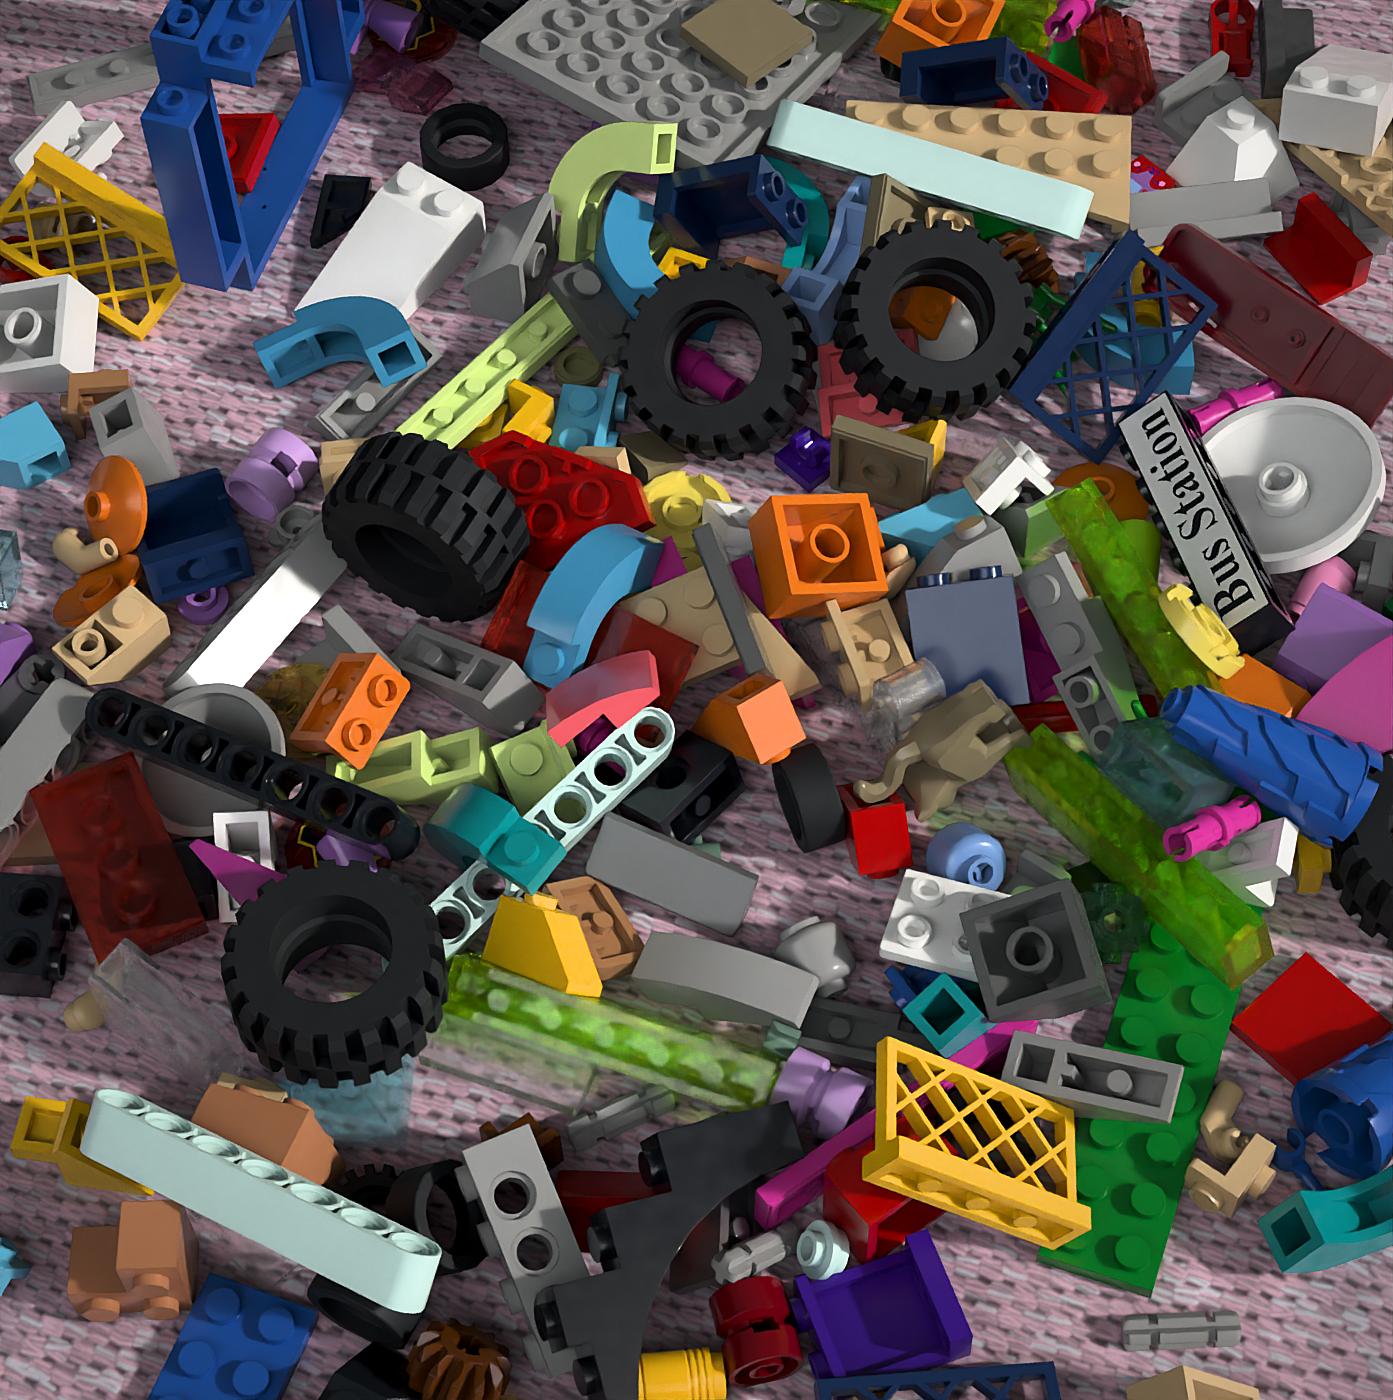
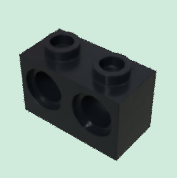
M0 872V995L51 999L54 982L64 979L68 962L67 950L63 948L67 931H75L79 919L78 900L72 898L64 877ZM45 908L42 913L36 916H28L34 910ZM34 957L25 965L15 966L23 958Z

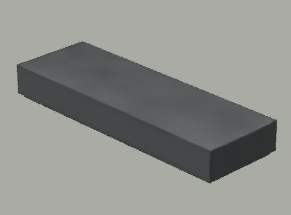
M710 523L692 530L693 534L691 535L745 673L748 677L759 673L776 678L721 537Z

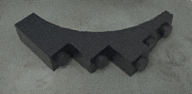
M788 1100L656 1132L640 1142L642 1151L638 1155L639 1171L647 1187L652 1186L654 1196L604 1208L589 1217L591 1227L587 1229L588 1248L593 1260L596 1263L601 1262L603 1273L554 1285L537 1293L539 1304L534 1307V1319L539 1336L544 1342L549 1341L552 1354L575 1348L578 1359L573 1361V1376L577 1389L582 1396H587L588 1400H638L639 1357L649 1310L667 1267L693 1228L726 1196L755 1178L785 1168L804 1158Z

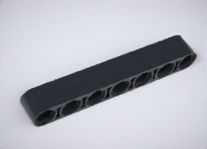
M102 689L94 694L87 703L85 719L89 728L119 749L263 809H270V812L387 860L397 861L405 859L414 852L419 844L421 835L420 827L416 820L387 797L120 689ZM123 714V717L120 720V722L115 725V722L118 719V717ZM167 731V734L164 737V739L157 744L158 739L162 735V733ZM212 747L209 756L200 762L205 751ZM257 765L254 774L244 781L249 769ZM302 783L299 793L292 799H289L293 788ZM348 801L344 813L334 819L337 808ZM395 820L390 833L380 838L381 829L389 821Z

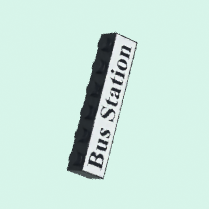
M1165 390L1116 423L1125 442L1119 446V449L1129 466L1134 471L1138 470L1141 476L1135 480L1136 486L1144 499L1151 506L1154 505L1157 510L1156 513L1151 515L1152 520L1161 535L1167 541L1171 540L1174 546L1168 551V554L1178 571L1184 577L1188 576L1191 582L1187 587L1193 591V595L1189 597L1193 605L1196 607L1203 603L1205 607L1208 606L1234 637L1239 645L1240 654L1246 653L1251 657L1294 631L1296 628L1190 414Z

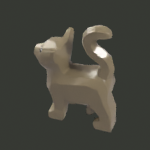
M982 679L968 684L963 690L951 695L937 706L923 712L908 736L887 755L884 770L880 776L870 781L856 780L853 783V794L864 802L875 803L884 800L893 794L899 786H903L911 800L915 803L914 815L916 819L922 823L932 817L935 812L952 806L959 786L985 775L1013 748H1027L1035 743V741L1013 710L1002 699L998 700L991 688ZM923 760L922 762L909 765V764L912 763V762H917V761Z

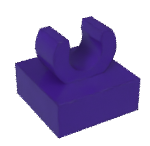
M804 426L790 437L788 445L774 455V464L810 493L830 477L831 444L811 427Z

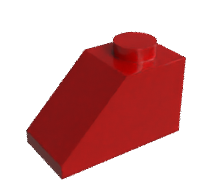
M853 783L837 785L847 827L845 841L851 864L859 876L867 875L870 879H885L899 874V868L913 866L905 803L895 791L884 800L867 803L858 799L853 794Z

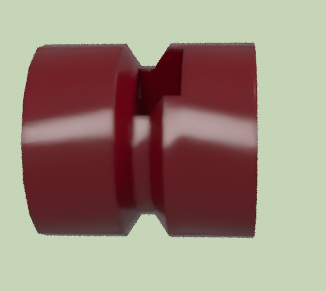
M758 1276L738 1280L723 1286L710 1296L709 1308L716 1335L726 1339L721 1345V1352L730 1384L746 1388L784 1379L799 1371L804 1365V1358L796 1329L789 1324H785L791 1318V1310L783 1281L779 1278Z

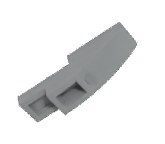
M1065 551L1049 557L1014 577L1062 671L1052 676L1092 758L1109 770L1146 751V740L1130 705L1133 700H1139L1133 676L1119 637L1100 595L1089 599Z

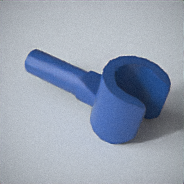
M1295 1128L1287 1129V1141L1296 1149L1292 1152L1283 1151L1271 1139V1143L1276 1145L1272 1158L1274 1166L1284 1172H1292L1308 1191H1326L1305 1161L1306 1139L1299 1130Z

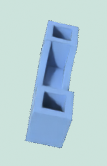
M859 174L837 204L835 221L828 244L815 268L809 271L795 266L781 286L806 317L812 329L810 334L811 340L816 346L827 344L833 335L837 325V321L833 318L836 304L851 270L859 259L872 179Z

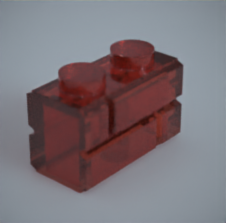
M1108 5L1098 7L1091 14L1090 18L1076 29L1075 33L1084 79L1086 83L1107 95L1108 99L1103 108L1109 107L1111 112L1118 115H1133L1156 94V81L1154 80L1149 58V49L1146 41H1144L1145 35L1142 22L1128 15L1122 17L1120 11Z

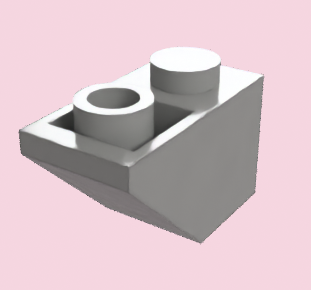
M130 387L88 409L103 455L105 457L120 455L131 460L139 470L145 488L181 478L161 413L134 388Z

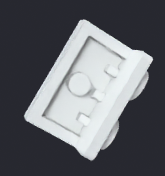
M62 101L10 156L9 162L22 180L34 164L33 155L42 143L46 142L90 171H93L96 166L103 164L111 157L112 149L124 135L114 121H84L71 101ZM39 182L30 191L38 196L55 197V192Z

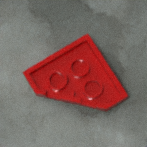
M510 430L468 451L469 456L474 459L473 463L483 470L487 468L497 477L496 482L502 488L507 487L515 497L516 507H522L526 516V523L529 526L530 545L528 547V554L512 579L524 577L532 572L545 573L553 571L568 550L583 536L597 527L607 524H624L643 533L657 526L641 481L629 473L618 469H611L595 463L589 458L557 446L547 445L514 430Z

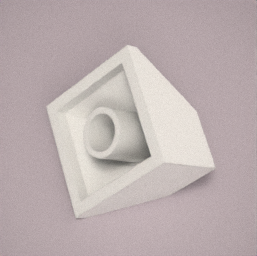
M1243 96L1207 116L1165 172L1175 180V184L1179 188L1265 177L1269 180L1271 205L1298 189L1300 185L1281 140H1278L1279 134L1275 124Z

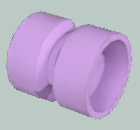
M269 428L251 448L249 457L242 459L228 476L224 484L226 492L242 511L270 524L275 523L277 515L293 503L295 499L294 493L301 492L316 474L319 468L318 459L313 451L294 434L281 428Z
M799 1046L794 1050L783 1067L772 1092L769 1105L788 1100L795 1126L801 1127L808 1122L811 1124L813 1135L828 1141L863 1117L871 1098L874 1081L845 1067L833 1072L831 1071L828 1059Z

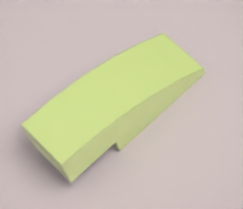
M480 727L432 740L422 730L379 741L361 770L351 769L335 754L326 756V773L387 797L397 805L443 803L461 782L478 785L492 793L499 792V774L489 753V748L496 744ZM348 801L344 802L339 807L347 808Z

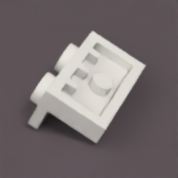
M1004 437L962 481L975 503L989 515L998 507L1003 510L1014 502L1022 491L1023 487L1020 483L1025 477L1046 496L1055 489L1046 478L1051 470L1043 463V459L1022 440L1014 447Z

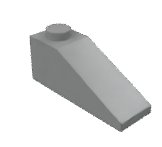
M987 514L984 516L975 515L958 522L954 526L953 532L940 538L890 602L906 643L912 641L905 590L910 587H917V576L948 572L949 582L970 579L969 569L1001 565L1002 574L1014 573V577L1023 573L1004 526Z
M419 623L413 626L389 657L405 677L484 726L511 738L520 734L546 699L544 694L514 660Z
M1014 1030L1000 1081L1074 1110V1117L1170 1125L1184 1067L1175 1063Z

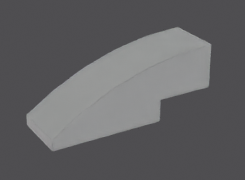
M657 931L651 932L631 975V979L648 999L664 1004L697 1007L701 1014L709 1020L771 1026L772 1020H775L795 1029H800L820 982L814 974L745 949L711 940Z

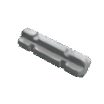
M658 1079L642 1086L644 1092L637 1094L634 1090L594 1108V1115L588 1117L586 1113L569 1119L565 1123L571 1145L576 1151L582 1152L598 1145L597 1139L602 1136L609 1140L648 1122L646 1116L650 1114L657 1118L672 1111L675 1108V1098L669 1085L664 1079Z
M788 1221L784 1224H779L772 1230L768 1229L764 1234L760 1232L733 1245L730 1251L725 1249L715 1254L711 1261V1267L716 1271L715 1280L725 1286L731 1282L734 1283L738 1280L746 1279L751 1273L754 1275L781 1261L785 1256L789 1257L797 1253V1243L800 1238L798 1235L799 1227L795 1223Z
M1232 1310L1213 1311V1317H1206L1204 1312L1156 1314V1319L1149 1320L1147 1314L1127 1315L1122 1321L1121 1335L1124 1348L1128 1351H1149V1345H1157L1158 1350L1206 1348V1343L1214 1342L1215 1348L1235 1347L1241 1339V1326L1238 1313Z

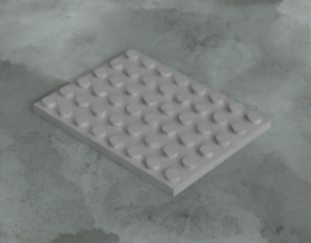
M528 0L480 42L478 57L603 126L632 121L678 123L674 165L685 170L753 155L768 140L781 99L804 104L891 17L900 0H806L803 12L794 17L813 31L812 43L747 89L679 37L681 24L717 0Z

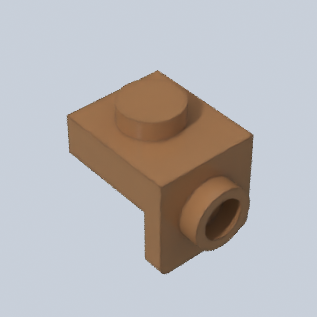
M102 369L97 372L68 374V394L60 395V412L63 424H71L76 440L86 439L87 416H90L89 408L130 387L134 388L128 369Z

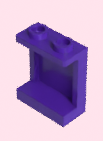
M928 1229L905 1236L903 1251L831 1275L826 1280H816L809 1283L805 1273L793 1278L794 1297L788 1299L791 1320L798 1334L808 1331L815 1349L814 1352L808 1353V1361L815 1381L817 1379L927 1371L970 1356L973 1334ZM844 1395L833 1397L834 1400H846L854 1396Z

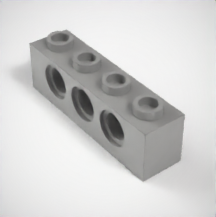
M528 1123L462 1150L459 1157L463 1166L454 1169L466 1202L477 1199L485 1222L476 1225L488 1258L499 1255L508 1277L499 1281L507 1307L511 1315L522 1312L530 1335L521 1338L531 1367L534 1372L544 1369L548 1379H552L573 1370V1361L578 1358L575 1348L552 1354L549 1341L544 1342L540 1338L534 1319V1307L539 1304L537 1293L554 1285L589 1277L590 1273ZM504 1182L519 1184L527 1196L525 1209L517 1214H507L501 1211L494 1200L496 1187ZM535 1237L546 1244L549 1250V1260L545 1268L532 1271L520 1264L517 1258V1247L521 1240Z

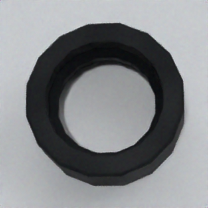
M473 103L449 105L437 110L427 118L420 130V150L423 169L462 191H476L492 185L504 175L510 163L507 126L499 114L486 106ZM459 135H475L483 137L492 143L491 147L484 153L466 159L447 157L438 151L439 146L444 142Z
M814 743L791 749V753L787 757L772 764V773L779 802L795 842L803 853L842 842L847 837L845 815L833 775L825 757Z
M453 1159L406 1170L393 1183L386 1200V1218L436 1243L430 1233L427 1222V1198L434 1184L447 1194L453 1204L457 1220L456 1238L448 1253L442 1249L435 1277L476 1268L487 1257L476 1225L485 1222L477 1199L466 1202L454 1169L463 1166L461 1161Z
M319 1273L316 1274L307 1291V1297L313 1306L325 1317L338 1326L391 1350L405 1348L427 1308L426 1303L425 1309L419 1313L394 1311Z

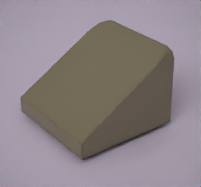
M653 431L629 434L618 438L617 447H625L630 470L644 485L657 476L671 471H678L688 465V460L677 449L669 445Z

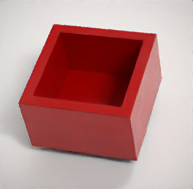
M896 1114V1136L901 1135L918 1142L920 1138L906 1117ZM927 1117V1119L929 1120V1122L931 1123V1125L933 1126V1128L936 1129L937 1127H936V1126L932 1123V1121ZM875 1131L872 1135L873 1138L855 1150L853 1147H848L836 1154L827 1164L826 1171L824 1172L822 1218L833 1223L836 1228L846 1233L849 1241V1250L861 1265L885 1257L905 1242V1236L921 1231L947 1212L946 1210L862 1180V1158L875 1150ZM940 1134L939 1137L951 1155L963 1159L944 1135Z

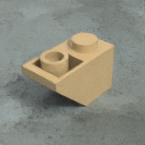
M130 584L51 649L52 653L87 685L131 680L168 650L173 643L167 615Z

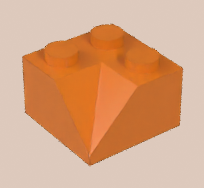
M867 493L771 495L748 520L767 619L827 617L826 601L836 599L841 612L878 601L889 591Z

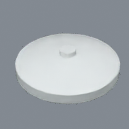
M1306 397L1268 400L1248 406L1229 415L1213 426L1202 437L1269 574L1298 571L1335 556L1352 544L1367 529L1383 500L1386 473L1379 444L1370 428L1358 416L1337 404Z

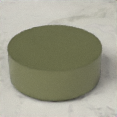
M570 347L562 351L554 361L555 380L561 388L563 383L596 387L603 378V364L598 362L588 347Z

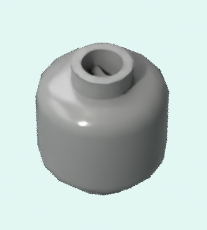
M813 916L790 926L779 934L781 943L774 951L775 960L814 974L820 981L814 994L815 997L831 1000L848 990L844 980L855 971L856 961L836 923L821 922L818 916Z

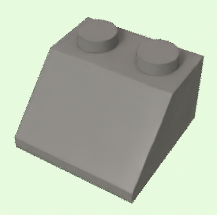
M542 193L503 213L494 232L488 231L482 245V256L476 267L471 266L464 282V292L469 295L471 313L513 324L538 302L559 254L556 240L557 228L554 195Z

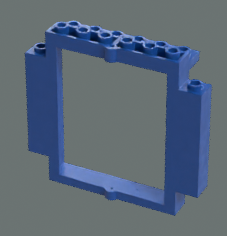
M169 0L149 36L160 82L144 109L140 121L181 282L222 292H227L229 286L253 292L355 90L349 52L365 23L363 0ZM289 11L302 87L270 147L252 193H246L239 207L211 79L253 88L257 82L256 71Z

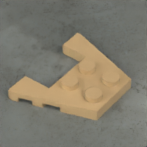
M704 566L619 602L621 655L649 650L656 658L660 695L646 707L660 708L658 704L660 698L742 664ZM742 591L776 679L782 680L790 701L823 688L817 675ZM643 725L634 733L636 741L646 748L657 747L665 740L663 732L655 725Z

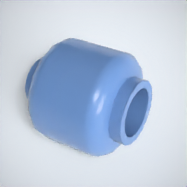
M964 822L949 824L938 831L930 841L925 856L926 868L930 875L996 891L1004 880L1007 869L1006 853L999 841L976 825Z

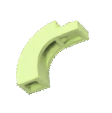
M663 121L612 123L586 134L566 152L553 174L548 189V194L554 195L555 211L562 212L561 222L558 225L556 240L559 245L558 260L574 263L582 262L594 252L596 240L601 229L602 209L606 194L620 176L627 172L644 174L674 172L678 123Z

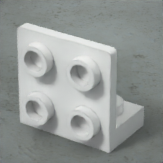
M906 869L880 944L879 955L882 958L940 973L945 971L948 975L978 982L959 913L1013 895Z

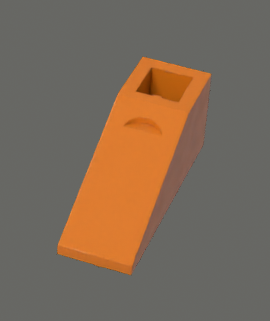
M759 673L713 698L690 730L733 752L736 756L763 765L773 764L784 759L791 753L790 747L806 739L782 680Z

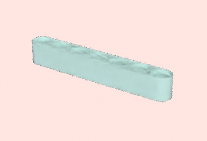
M781 99L766 144L767 147L778 152L856 176L859 174L872 178L874 175L886 173L919 195L1074 241L1079 240L1094 195L1092 191L1077 185L786 99Z
M651 706L643 708L623 726L611 733L523 818L562 843L566 852H568L606 816L608 811H611L667 758L672 750L675 735L674 722L669 714L660 708ZM648 724L655 725L661 729L665 740L654 748L643 747L634 737V733L639 727ZM611 761L622 766L626 775L623 781L613 786L600 783L595 777L594 771L603 762ZM574 799L582 803L586 814L577 823L567 824L556 817L554 810L561 801ZM478 860L429 905L433 908L437 918L443 913L453 912L460 915L465 921L464 930L459 936L454 939H443L447 966L493 922L500 897L490 901L478 897L474 892V886L480 877L493 874L502 878L506 884L503 895L520 897L525 893V891ZM382 956V968L385 972L389 962Z
M109 1088L99 1089L95 1092L79 1148L82 1154L384 1307L403 1313H419L425 1309L442 1254L441 1247L434 1241L137 1095Z

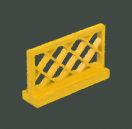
M43 142L33 155L34 164L0 207V230L5 224L25 221L29 241L7 244L0 239V255L37 279L69 274L78 281L77 276L106 272L110 292L95 295L99 298L98 317L126 335L142 342L186 284L181 282L179 271L169 283L151 286L149 283L146 265L166 262L178 270L165 217L46 142ZM39 182L55 192L57 205L28 209L26 196L36 183ZM61 197H63L64 199H66L67 201H69V202H71V203H65V204H63ZM22 203L23 210L15 211ZM85 211L95 218L96 231L69 235L65 218L66 214ZM60 216L63 236L40 240L34 239L31 220ZM102 223L106 224L110 228L103 229ZM126 237L135 243L138 256L109 260L105 240ZM100 241L104 261L75 266L71 245ZM66 246L70 267L49 270L39 264L37 251ZM142 248L149 251L151 254L143 255ZM32 252L33 259L23 253ZM140 266L144 287L116 291L112 271ZM161 295L154 304L152 296ZM146 297L149 312L139 325H136L120 314L119 301ZM113 303L114 310L104 304Z
M886 1036L877 1042L875 1150L862 1158V1180L1051 1250L1091 1230V1208L1077 1203L1073 1109L892 1037ZM897 1062L907 1065L921 1087L912 1093L909 1092L897 1074ZM946 1080L953 1083L968 1105L958 1112L940 1085V1081ZM923 1093L927 1095L944 1121L936 1129L933 1128L915 1101ZM989 1098L1001 1102L1013 1120L1014 1124L1006 1130L987 1103ZM899 1110L902 1111L920 1138L918 1142L901 1135L896 1136V1113ZM970 1112L974 1113L991 1139L983 1147L963 1119ZM1036 1116L1054 1123L1055 1145L1053 1147L1050 1146L1034 1122L1033 1118ZM949 1129L968 1158L964 1160L951 1155L939 1135ZM1018 1130L1037 1156V1159L1030 1165L1010 1137ZM996 1147L1015 1176L1011 1178L999 1173L987 1153ZM1042 1165L1056 1184V1194L1046 1191L1034 1173Z

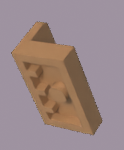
M587 875L545 884L542 893L558 898L556 908L577 916L600 981L632 974L645 945L608 885ZM573 994L577 1002L590 999V996Z

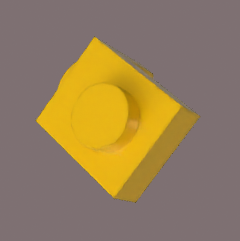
M513 379L507 385L510 412L515 415L502 429V434L514 430L548 445L555 420L553 398L538 386H529L517 379Z

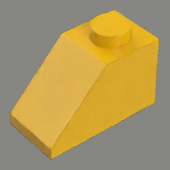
M536 891L533 896L525 892L524 898L501 894L481 959L567 994L600 998L603 986L577 916L557 909L558 898Z

